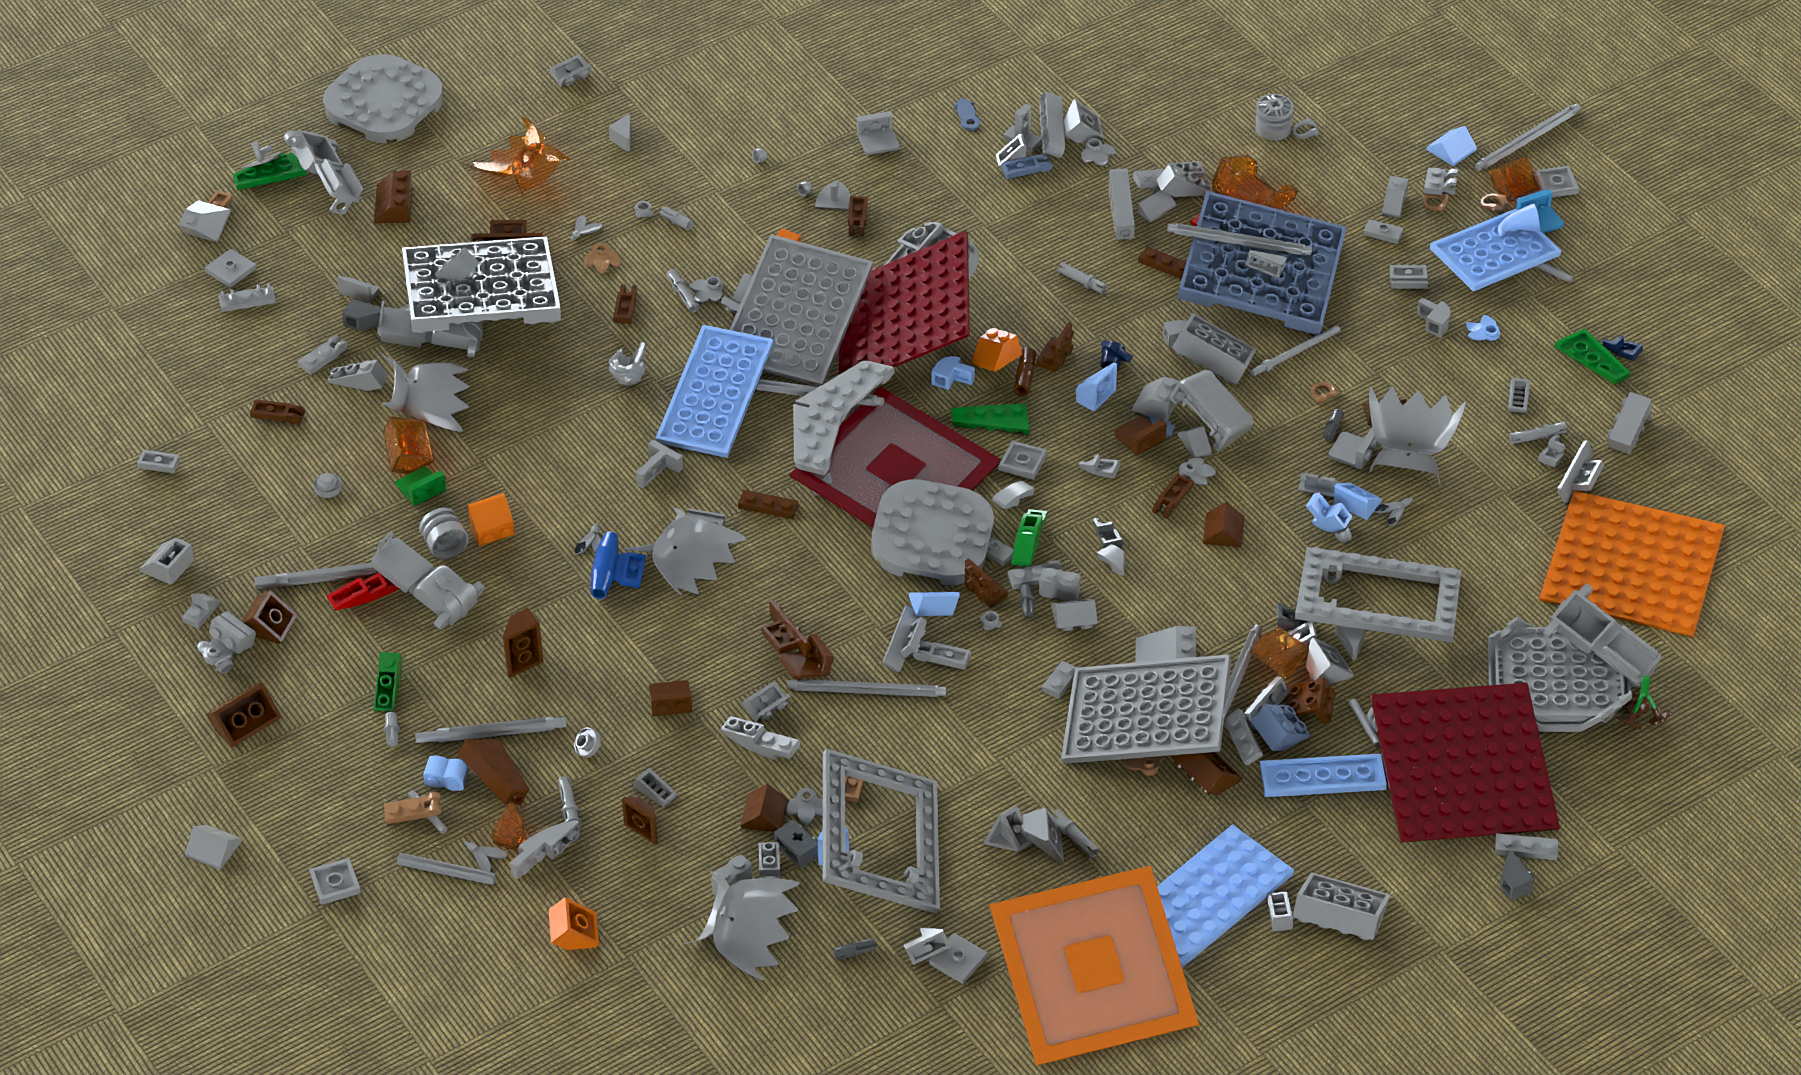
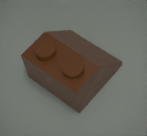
M268 590L255 598L242 622L256 632V638L280 644L298 614L271 590Z

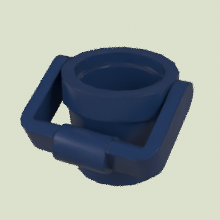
M1103 340L1100 344L1102 346L1100 365L1103 369L1112 363H1116L1118 370L1121 361L1130 363L1133 358L1126 351L1125 347L1118 342Z

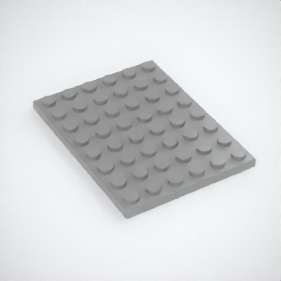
M770 234L729 330L773 339L774 344L763 372L820 387L827 379L873 269V261Z
M1230 655L1075 668L1061 756L1063 764L1220 751L1231 666Z

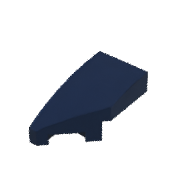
M1623 335L1618 336L1617 340L1609 341L1604 339L1602 341L1605 348L1632 361L1643 351L1642 344L1624 341Z

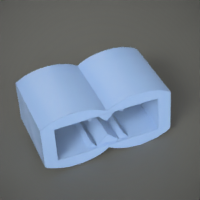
M429 756L423 774L424 784L432 788L445 787L452 791L464 790L469 775V767L461 759Z

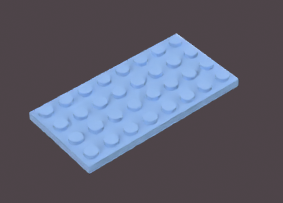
M702 325L655 438L656 441L664 445L728 458L773 347V339Z
M1233 824L1157 886L1182 968L1261 903L1268 893H1273L1294 875V869Z

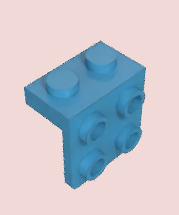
M1550 189L1517 199L1516 208L1518 210L1531 204L1535 205L1542 233L1562 228L1564 225L1562 219L1551 207L1552 192Z

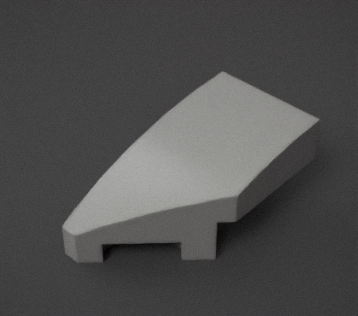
M1555 434L1549 440L1547 448L1539 454L1538 458L1539 462L1553 468L1564 457L1565 445L1560 443L1558 434Z
M1098 454L1094 455L1093 460L1088 462L1081 461L1079 463V467L1082 470L1113 479L1121 466L1119 460L1100 459Z
M1110 544L1097 552L1098 559L1110 564L1113 572L1122 576L1125 575L1124 567L1127 563L1122 549Z

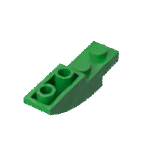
M1028 509L1027 514H1023L1015 540L1012 565L1031 566L1039 547L1040 534L1047 520V511Z

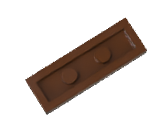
M1148 246L1138 257V262L1179 279L1183 277L1186 261Z
M743 490L738 502V508L789 519H794L799 507L798 500L749 490Z

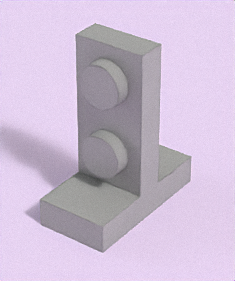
M1024 104L1015 112V125H1012L1003 134V140L1011 142L1021 133L1026 144V151L1033 153L1042 144V139L1031 133V106Z
M652 440L648 443L649 461L636 471L637 486L643 489L666 467L679 473L683 469L682 455Z

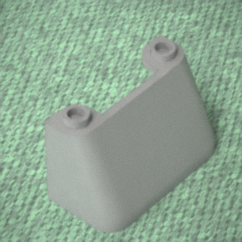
M1203 370L1183 379L1175 386L1169 396L1174 404L1179 401L1182 402L1183 406L1189 404L1211 429L1209 435L1215 438V443L1212 446L1218 453L1247 433L1253 426L1252 415L1238 403L1211 371Z

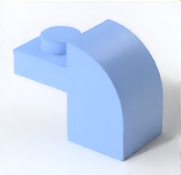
M951 356L943 358L937 362L932 370V385L947 390L950 389L954 380L968 385H972L975 381V367L960 363V357Z
M1319 492L1313 494L1306 505L1315 517L1312 523L1326 532H1337L1345 529L1353 517L1342 503L1330 506Z

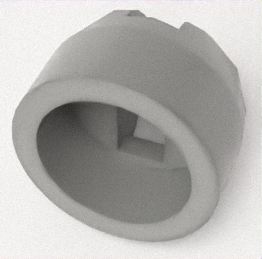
M758 148L752 151L755 163L766 160L767 152L764 149Z
M804 181L797 185L799 195L805 197L812 192L810 182Z
M1346 527L1343 530L1337 531L1335 536L1338 541L1347 543L1351 540L1352 534L1349 527Z

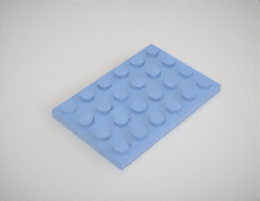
M1517 208L1430 244V250L1473 292L1559 257L1561 254V250L1541 231L1508 230L1504 232L1503 236L1499 235V224L1507 216L1518 211Z

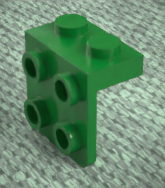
M422 467L396 480L395 486L413 506H416L446 491L445 474L441 470L433 473L428 467Z

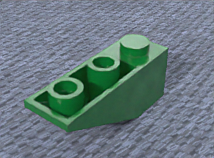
M380 652L374 711H394L403 666V658L400 653Z

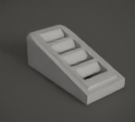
M1250 250L1245 265L1280 278L1287 258Z
M1511 378L1508 411L1526 414L1530 380ZM1514 388L1523 389L1525 391L1514 390ZM1513 399L1524 400V402L1513 401ZM1512 404L1523 406V408L1512 406Z
M650 768L639 775L634 781L633 786L638 791L662 807H665L678 796V793ZM661 789L662 792L660 794H657L656 792ZM667 793L669 796L663 799L662 796Z
M1287 892L1268 893L1266 898L1272 930L1274 932L1292 930L1293 915Z

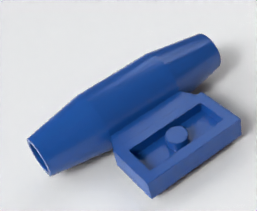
M611 531L605 532L594 557L591 571V595L597 599L605 598L613 580L623 586L640 588L646 555L633 552L619 554L618 535Z

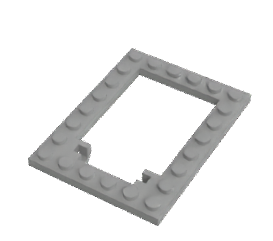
M1307 547L1295 619L1452 643L1461 570L1418 564L1416 562L1398 561L1396 559H1384L1377 556H1364L1357 553H1344L1337 550L1331 551L1318 547ZM1343 570L1440 584L1435 622L1337 607V599H1332L1331 603L1324 602V597H1319L1322 574L1324 575V580L1329 584L1337 583L1342 577ZM1328 572H1336V575L1330 576Z
M826 748L823 752V882L937 914L940 910L937 781ZM845 775L916 796L917 868L907 867L904 877L908 879L905 883L859 870L863 853L856 850H845Z

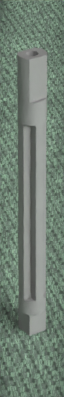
M372 563L259 576L254 577L255 589L263 590L373 576L379 572L374 569Z
M551 716L439 728L437 731L415 733L416 743L431 741L441 743L553 731L555 728L567 727L566 717L554 718Z

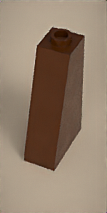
M466 739L458 756L504 804H522L529 788L500 740Z

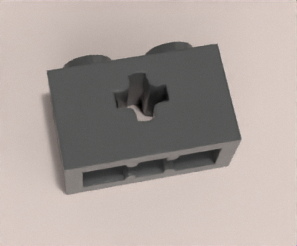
M791 820L774 832V842H779V850L798 868L802 869L818 858L817 839L811 837L802 825H798L794 820Z

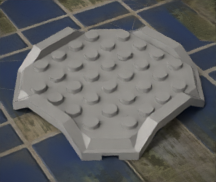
M1516 617L1507 623V627L1504 630H1497L1488 637L1489 685L1527 682L1537 727L1541 732H1582L1603 721L1632 699L1630 680L1597 656L1594 651L1591 653L1581 651L1561 633L1556 632L1549 639L1543 634L1546 627H1535Z

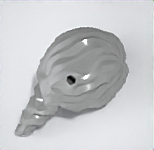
M644 342L640 343V347L631 358L624 356L623 349H620L609 359L610 366L608 370L619 384L632 386L641 381L646 364L643 363L644 350L646 349Z

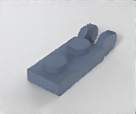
M1047 154L1032 155L1001 163V170L1006 179L1040 171L1046 172L1053 168V164L1049 162Z

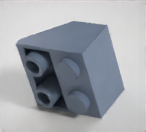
M1265 704L1251 719L1252 724L1272 751H1285L1310 736L1306 730V725L1298 719L1295 710L1289 705Z

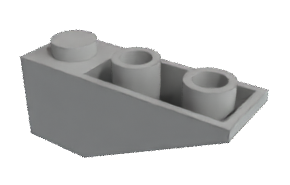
M1169 165L1156 179L1161 191L1173 197L1205 196L1207 191L1213 192L1208 180L1198 178L1193 173L1189 174L1180 167L1176 168L1172 165Z
M376 359L335 367L332 369L327 382L370 391L382 388L389 375Z

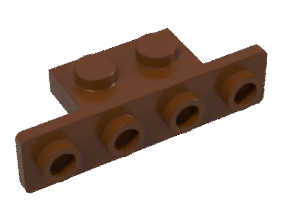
M490 220V233L471 234L472 242L544 237L543 233H527L526 220Z
M773 600L769 601L770 616L775 622L762 626V634L779 654L797 648L805 658L810 657L809 649H811L809 639L802 635L798 627H795L791 618L784 614L781 606H778Z

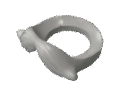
M1310 118L1296 123L1293 128V134L1298 139L1317 136L1319 133L1315 122ZM1301 125H1310L1314 128L1304 134L1296 132L1297 128Z

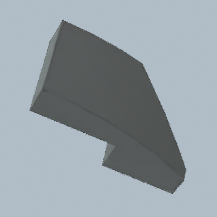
M1097 518L1092 519L1094 529L1103 549L1110 544L1117 547L1123 546L1122 538L1117 530L1114 529L1113 522L1101 523Z

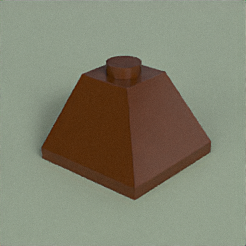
M624 796L622 798L624 825L653 844H656L658 840L655 807L649 801H644L640 797Z

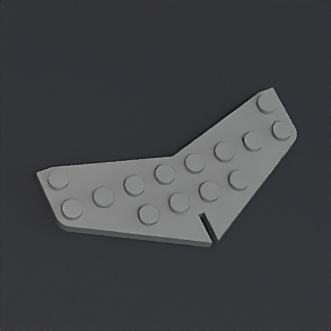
M862 361L795 401L796 404H793L794 462L798 469L825 476L831 465L830 458L840 424L851 408L879 384H885L895 372L892 366Z

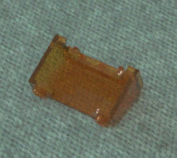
M1250 155L1222 157L1211 184L1213 191L1217 194L1279 210L1294 201L1299 191L1292 185H1284L1279 191H1276L1256 176L1258 163Z

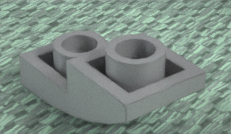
M1018 481L998 492L992 498V501L1003 509H1010V507L1018 506L1020 499L1034 495L1035 488L1023 481Z

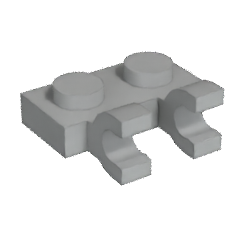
M1428 168L1424 194L1442 195V192L1455 195L1456 188L1450 186L1457 185V178L1452 176H1457L1458 169H1450L1446 172V169Z

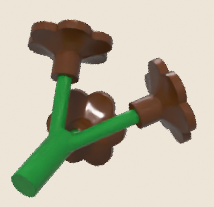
M1643 676L1640 695L1632 694V699L1625 704L1627 706L1626 711L1629 713L1628 718L1618 717L1617 719L1641 730L1642 727L1638 726L1635 720L1636 717L1642 716L1643 713L1649 710L1645 697H1647L1653 708L1654 716L1649 720V724H1652V726L1666 721L1672 715V712L1668 709L1661 711L1659 706H1656L1649 694L1650 677Z

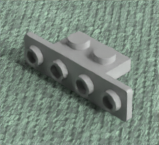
M1588 440L1583 441L1558 486V494L1561 496L1563 503L1569 501L1574 490L1591 491L1604 467L1602 460H1591L1594 453Z
M908 605L903 609L883 659V664L896 673L901 671L905 658L911 653L918 651L920 647L919 641L926 632L927 620L922 618V616H916L914 609Z

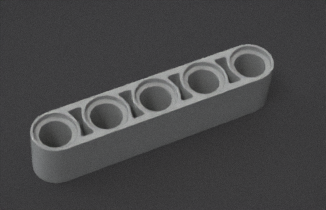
M1044 91L1039 101L1042 152L1061 158L1065 150L1062 97Z

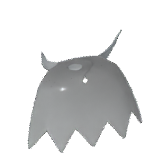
M380 353L395 368L394 391L391 402L381 404L395 411L410 414L428 423L463 432V429L451 414L467 409L469 405L453 394L465 390L469 386L453 375L468 371L467 368L460 367L461 365L455 363H425L414 366L406 374L403 367L397 361L389 359Z
M1370 386L1369 407L1373 432L1376 440L1385 449L1377 455L1369 473L1375 465H1388L1426 471L1436 474L1440 485L1438 467L1431 455L1442 451L1451 440L1463 415L1466 401L1452 415L1446 395L1433 408L1429 409L1421 392L1417 391L1402 406L1393 387L1388 390L1379 403L1373 388Z
M673 507L677 516L663 530L655 543L624 549L640 552L653 551L652 558L656 567L666 581L680 595L682 594L678 588L698 595L694 579L717 580L713 562L735 563L728 544L745 541L747 538L722 525L700 518L685 516L682 510Z
M711 872L718 879L713 909L701 936L691 942L703 940L713 935L714 943L719 953L741 970L757 979L764 980L755 967L778 965V962L766 946L789 939V936L776 918L798 911V908L783 892L798 886L800 882L787 879L757 878L741 880L728 886L724 878Z

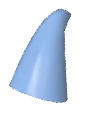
M1528 205L1507 216L1499 224V235L1503 236L1504 232L1508 230L1540 232L1539 215L1535 205Z

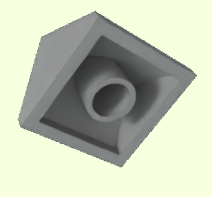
M209 825L193 826L185 856L221 870L242 842V838Z

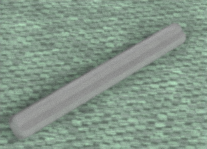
M400 853L397 858V864L490 885H493L496 880V874L488 871Z

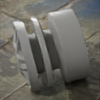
M1280 94L1262 96L1256 104V133L1260 137L1271 141L1286 138L1292 130L1293 102Z
M438 508L432 510L420 522V533L435 558H453L467 547L469 542L468 534L461 525L457 514L452 509Z

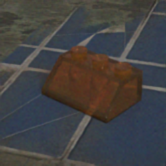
M389 416L383 430V436L391 472L410 474L432 464L434 458L426 421Z

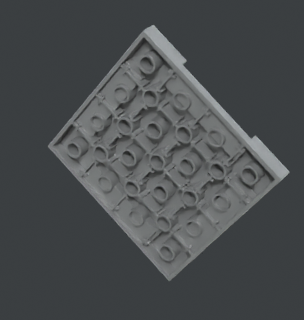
M547 236L402 248L412 333H425L426 331L442 332L450 330L449 323L460 324L470 321H497L523 317L524 324L561 321L560 303ZM464 247L479 262L475 268L477 272L470 278L465 277L462 281L441 278L435 275L443 264Z

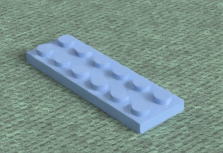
M1381 754L1260 761V772L1265 797L1386 790L1387 786Z

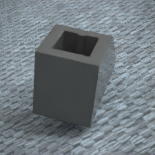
M352 299L342 312L343 324L345 327L358 331L379 326L381 307Z
M1511 850L1507 854L1500 887L1507 897L1513 901L1531 893L1535 879L1533 874L1524 867L1522 860Z

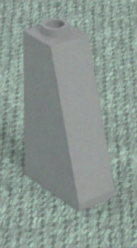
M1111 169L1109 172V201L1116 240L1134 239L1135 224L1128 169Z

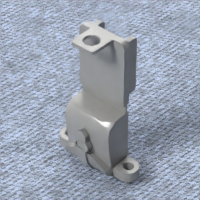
M302 130L289 131L284 135L286 144L292 146V153L299 159L302 168L309 173L319 175L330 196L336 198L330 208V212L344 215L352 202H359L363 187L350 164L346 163L343 167L337 155L339 146L335 140L328 139L324 135ZM339 203H345L342 209H336V206Z
M382 301L378 335L381 336L382 342L421 347L422 343L429 342L434 345L468 350L467 357L473 358L475 357V351H479L480 342L483 338V321L462 322L460 324L449 323L450 330L442 332L426 331L425 333H412L410 311L384 307L385 301Z
M393 532L388 533L379 542L377 553L372 557L374 569L404 593L408 591L412 593L415 598L436 613L438 617L434 625L438 629L442 630L448 624L452 626L461 617L463 618L477 603V598L482 594L485 586L479 581L474 585L466 583L445 565L435 569L431 563L399 538L392 539Z
M1585 584L1579 592L1575 590L1566 600H1563L1559 608L1550 617V623L1543 631V634L1550 639L1556 632L1561 633L1585 653L1594 651L1597 656L1633 684H1640L1641 686L1642 677H1651L1656 665L1660 662L1661 655L1626 626H1621L1610 615L1587 599L1594 589L1589 584Z

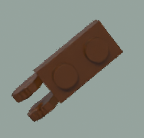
M850 196L848 214L849 236H853V225L860 226L859 234L864 236L868 197Z
M621 284L620 292L617 295L613 323L632 324L637 299V285H632L631 293H626V285Z
M256 399L250 411V417L283 422L288 421L291 424L299 425L303 419L301 416H304L306 410L302 406L291 405V403Z
M1177 474L1159 495L1152 508V512L1157 514L1164 504L1166 508L1163 511L1162 517L1167 519L1172 514L1173 509H1176L1192 489L1194 481Z

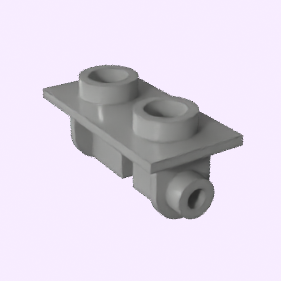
M1305 472V474L1301 473V482L1298 490L1314 494L1319 492L1321 495L1334 498V487L1339 481L1336 478L1323 476L1321 479H1318V475Z

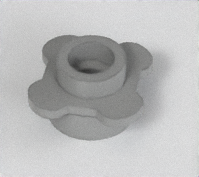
M647 201L638 202L634 206L636 210L635 216L638 218L652 216V205Z
M987 611L980 617L985 630L1002 626V622L999 621V615L994 611Z
M232 655L219 658L215 664V671H220L221 674L229 672L234 667V663L231 661Z

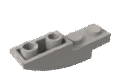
M1199 161L1167 163L1166 168L1169 165L1176 168L1180 167L1183 171L1189 174L1193 173L1198 178L1206 174ZM1165 169L1135 171L1132 178L1139 188H1151L1153 193L1158 192L1161 189L1156 179Z
M730 716L720 729L724 735L737 744L773 760H776L778 756L791 759L800 747V742L797 739L765 731L762 724Z
M573 820L554 825L519 845V855L510 862L511 875L518 880L522 875L527 874L536 863L541 862L546 855L553 859L558 854H561L570 843L575 842L581 835L579 821Z
M779 842L758 843L760 878L780 879Z

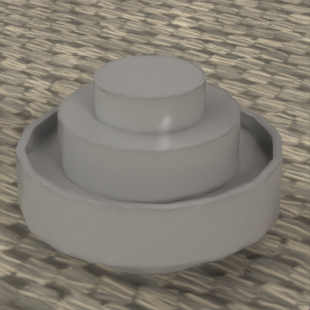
M325 473L319 475L314 480L313 487L318 496L331 498L340 493L342 483L340 477L336 474Z
M584 728L578 733L575 738L574 749L579 756L589 758L598 751L601 743L599 732L592 728Z

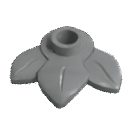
M1092 138L1086 143L1085 150L1081 153V158L1085 163L1093 161L1098 166H1105L1108 163V155H1113L1116 151L1111 145L1102 144L1099 139Z
M711 276L707 280L699 279L689 285V288L696 291L694 297L696 302L704 303L709 299L716 302L722 297L723 283L719 277Z
M1198 457L1190 458L1188 462L1182 463L1179 467V474L1203 486H1207L1206 478L1216 474L1212 466L1204 464V460Z
M212 639L211 642L200 641L198 643V651L203 654L205 662L210 665H215L216 661L223 656L227 657L228 655L233 656L235 654L233 650L228 649L218 639Z
M802 788L798 791L796 798L789 801L787 815L797 814L800 821L807 826L813 820L815 814L823 817V800L817 797L813 789ZM804 795H809L810 798H809V799H805V798H803V796H804Z

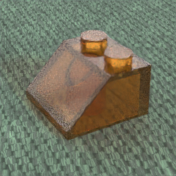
M1527 156L1515 159L1488 171L1494 188L1501 195H1507L1506 199L1508 202L1515 201L1518 198L1540 190Z
M1279 627L1262 636L1250 653L1284 680H1287L1308 653L1309 648Z

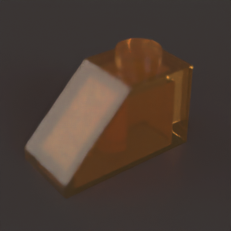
M510 802L492 830L493 843L516 851L519 845L525 841L526 833L524 832V825L515 804Z

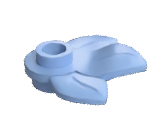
M1487 315L1482 316L1480 323L1466 322V328L1470 332L1468 337L1473 340L1481 341L1486 339L1493 341L1500 337V330L1496 326V321Z

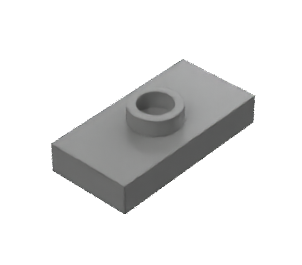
M1370 219L1363 231L1364 236L1398 244L1403 234L1402 227Z
M991 537L986 556L1004 566L1012 559L1013 549Z

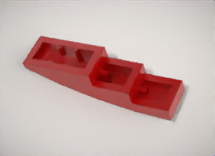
M377 573L365 581L360 577L326 597L334 610L337 611L374 601L399 590V588L380 573Z

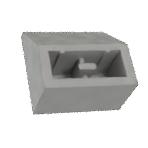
M178 538L167 541L142 565L140 571L172 585L194 561L192 545Z

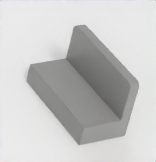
M338 276L337 278L340 294L371 304L380 293L377 286L351 277Z

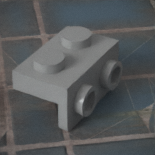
M578 54L551 67L549 71L559 87L573 84L579 78H586L590 74L592 66L590 63L586 65L581 55Z
M774 681L745 699L742 705L755 722L760 719L765 721L773 715L772 712L778 709L780 711L788 705L787 701L791 696L789 693L785 695Z

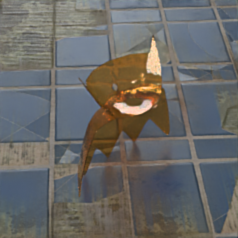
M522 117L526 135L509 136L511 150H491L493 163L473 161L475 167L466 166L498 177L514 175L520 190H529L546 181L556 170L561 159L572 160L556 148L545 144L546 139L540 130L527 118Z

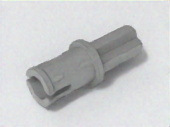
M667 206L661 208V216L670 220L673 225L677 224L687 231L692 228L693 220L686 218L681 212H676Z
M388 712L385 714L384 733L386 734L387 745L393 748L399 743L398 733L400 728L397 725V714Z

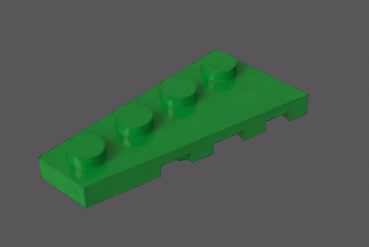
M283 153L277 159L263 163L258 167L252 166L234 173L233 180L238 191L307 174L306 170L302 168L299 159L293 153L287 155Z
M1585 328L1555 342V348L1614 385L1630 378L1631 372Z
M1026 403L951 408L952 424L955 427L972 429L985 427L990 431H995L996 428L1004 429L1008 433L1022 431L1023 434L1029 435Z

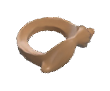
M1488 194L1481 198L1480 205L1484 209L1492 210V212H1502L1507 206V195ZM1495 197L1500 200L1502 206L1486 204L1484 201L1487 198Z
M1427 194L1424 196L1423 203L1427 209L1441 212L1447 205L1449 195ZM1437 198L1443 202L1438 206H1431L1427 203V200Z
M1318 382L1311 387V394L1317 403L1325 402L1330 396L1335 398L1341 393L1327 382ZM1319 387H1325L1330 393L1319 396L1315 393V390Z

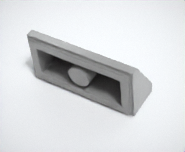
M1160 190L1139 203L1138 214L1152 222L1176 207V203L1169 194Z

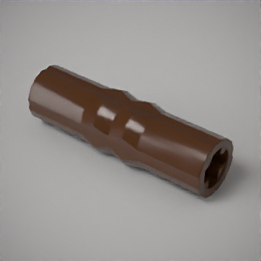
M1029 347L1022 349V355L1017 367L1014 392L1018 396H1027L1030 391L1036 351Z

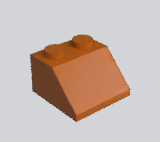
M996 328L987 330L979 338L971 360L972 365L996 372L1022 355L1017 335Z
M504 493L468 504L471 532L479 546L515 535L514 521Z
M566 897L549 909L551 943L565 950L596 948L599 946L597 913Z

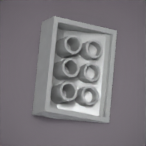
M1194 313L1191 314L1172 347L1177 354L1187 356L1193 363L1206 367L1208 371L1222 376L1226 382L1236 385L1257 350Z
M1174 626L1136 638L1135 663L1196 657V627Z
M1310 873L1297 894L1293 918H1297L1303 923L1311 922L1318 924L1321 928L1336 929L1342 934H1354L1364 940H1374L1391 895Z

